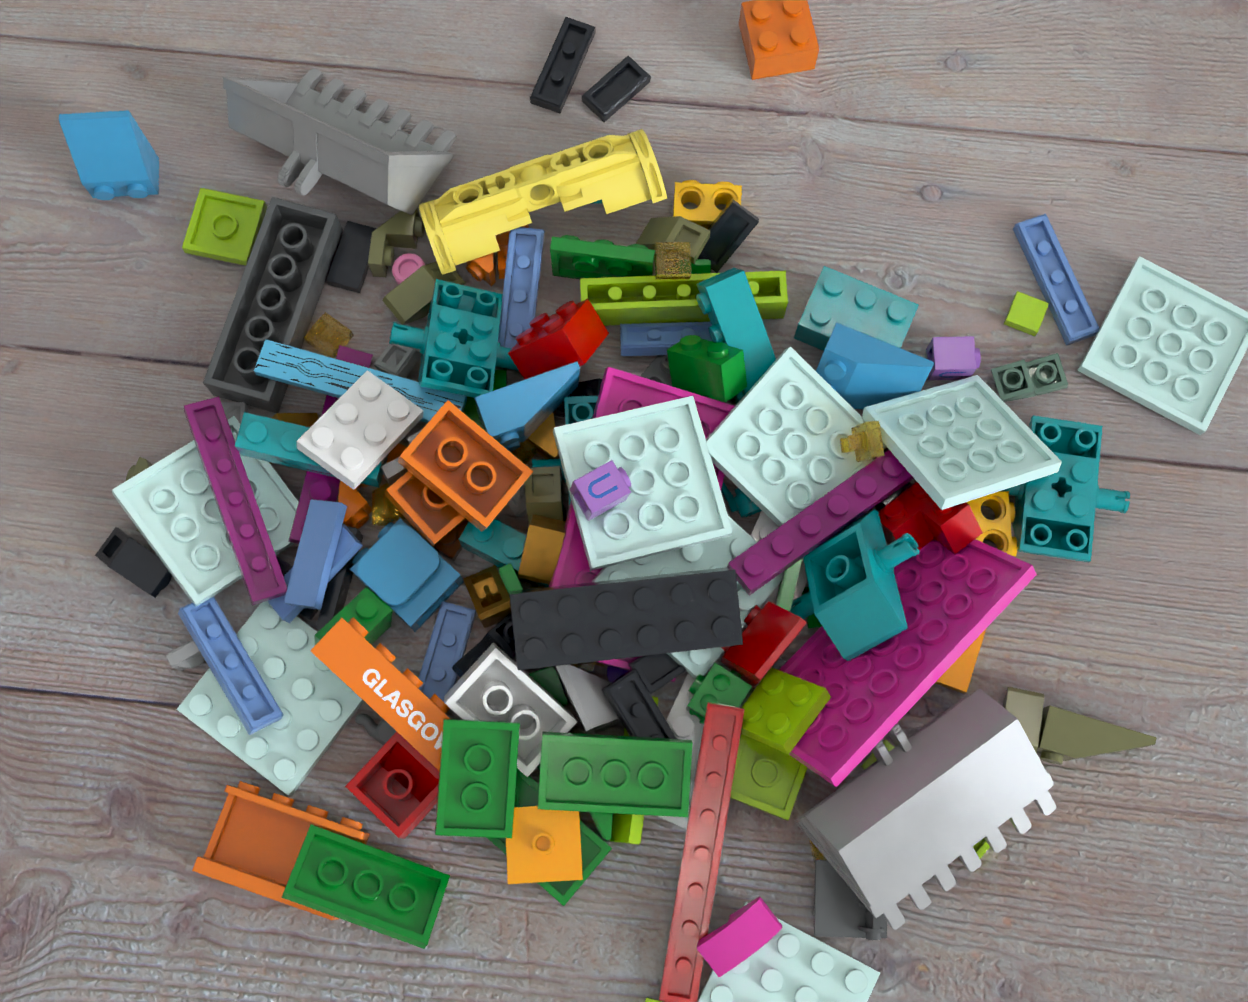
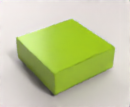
M1017 291L1005 318L1004 325L1036 336L1049 303Z

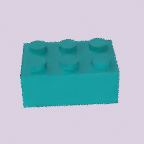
M824 266L800 318L794 339L824 351L837 322L901 348L919 304Z

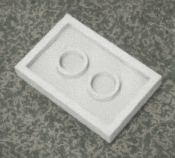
M367 370L297 440V449L354 490L423 418L424 410Z

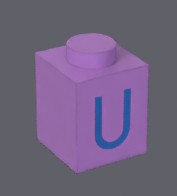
M974 336L933 337L926 348L927 359L934 362L928 375V381L965 379L971 377L976 369L980 367L981 354L980 349L975 348Z
M613 460L574 480L569 490L587 521H590L626 501L631 493L629 489L631 481L622 467L617 469Z

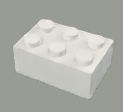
M495 643L490 645L444 696L445 704L463 720L520 723L517 768L527 777L541 762L542 732L568 733L578 722L569 710L527 672L517 670L516 662Z

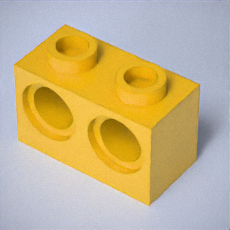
M686 180L682 183L675 182L673 217L681 216L708 229L722 212V210L716 207L717 205H727L731 199H734L741 205L742 185H733L730 182L724 181L716 184H701L696 180ZM687 202H692L696 204L698 207L695 209H687L683 206V204Z
M999 491L966 502L969 504L983 532L976 540L981 542L983 540H991L995 543L998 550L1016 557L1017 539L1011 534V523L1015 519V506L1013 502H1009V491ZM981 506L990 507L994 511L995 519L985 518L981 513Z

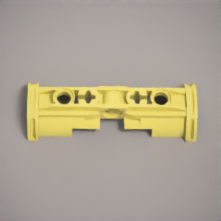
M640 129L624 136L607 135L450 188L439 199L419 204V210L441 274L444 275L456 271V265L500 251L495 235L531 224L529 212L561 202L564 212L602 199L605 213L609 214L650 199L653 203L668 198L650 142L644 130Z

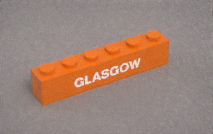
M352 617L348 622L341 618L310 651L439 770L443 719H451L446 715L450 708L435 693L428 698L418 689L423 682L408 668L401 673L392 664L396 657L385 646L379 643L376 647H373L364 638L369 632L355 618Z

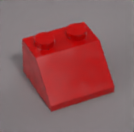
M770 601L762 609L756 605L744 619L748 626L742 632L743 645L721 647L725 654L720 662L731 671L734 670L741 675L740 678L750 684L753 689L807 623L801 617Z
M396 731L345 787L398 838L405 839L437 802L439 770Z

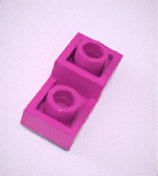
M759 896L732 913L726 924L700 939L696 948L717 976L721 977L771 940L782 929V924Z

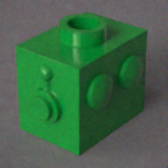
M714 663L706 676L699 674L688 690L694 696L687 705L686 710L691 715L698 717L699 723L704 725L707 702L740 707L752 686L740 678L741 675L736 671H728L722 665Z

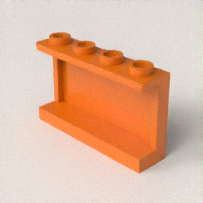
M239 781L238 787L226 785L224 792L228 793L208 847L204 857H197L192 871L326 919L339 920L337 917L281 897L311 824L367 844L370 833L361 831L363 823L343 816L340 823L327 819L329 811L311 805L307 806L306 811L292 807L294 799L277 793H273L272 799L258 795L260 787Z

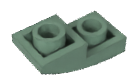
M1058 353L1025 362V359L991 369L998 395L1003 402L1034 397L1068 388V382Z

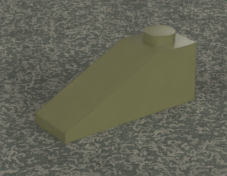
M1049 705L1043 708L1037 753L1041 754L1040 759L1043 761L1062 765L1063 761L1155 745L1157 737Z

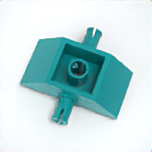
M436 279L427 323L424 329L393 322L389 344L419 349V353L422 354L418 382L421 387L475 398L493 391L496 366L519 371L508 354L512 348L500 346V342H498L503 294Z
M1033 415L1028 427L1062 463L1057 473L1002 490L1009 491V495L1015 496V519L1012 526L1017 539L1018 552L1089 563L1092 556L1095 509L1126 513L1130 501H1125V499H1130V492L1099 488L1098 474L1103 426Z
M873 509L803 557L810 591L792 601L790 612L801 617L803 620L815 613V616L843 659L849 661L908 629L894 575V567L912 556L918 555L920 552L917 549L918 544L910 534L906 533L901 538L887 545L879 512Z

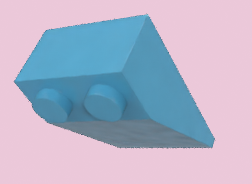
M129 110L59 114V123L81 183L92 198L99 200H111L114 197L120 196L145 198L148 195L159 194V157Z
M836 322L816 372L854 409L864 410V407L921 391L934 362Z
M578 361L475 397L477 412L483 429L510 452L518 449L520 442L525 441L564 401V397H568L578 387L580 373Z

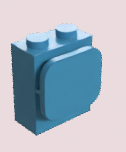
M399 519L395 524L393 522L388 523L377 536L379 540L370 549L366 547L354 557L352 561L354 565L350 570L375 595L393 609V612L416 632L440 607L441 602H445L464 583V580L425 539L402 519Z

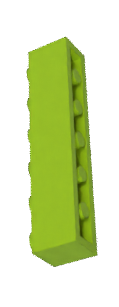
M786 270L745 272L761 318L784 319L788 304ZM720 273L580 278L581 302L589 299L604 326L639 323L710 322L708 314H703L698 305L696 295L700 294L697 283Z

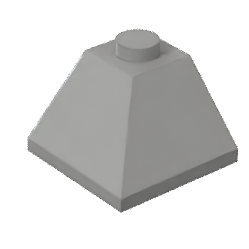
M570 664L555 666L585 734H597L621 722L602 691V688L610 684V682Z

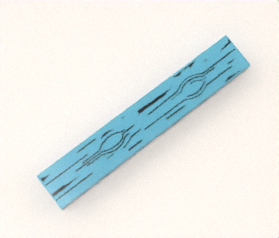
M266 339L254 369L255 374L258 376L340 398L368 370L424 410L423 418L420 421L425 423L432 419L447 400L462 412L467 402V396L421 387L417 381Z

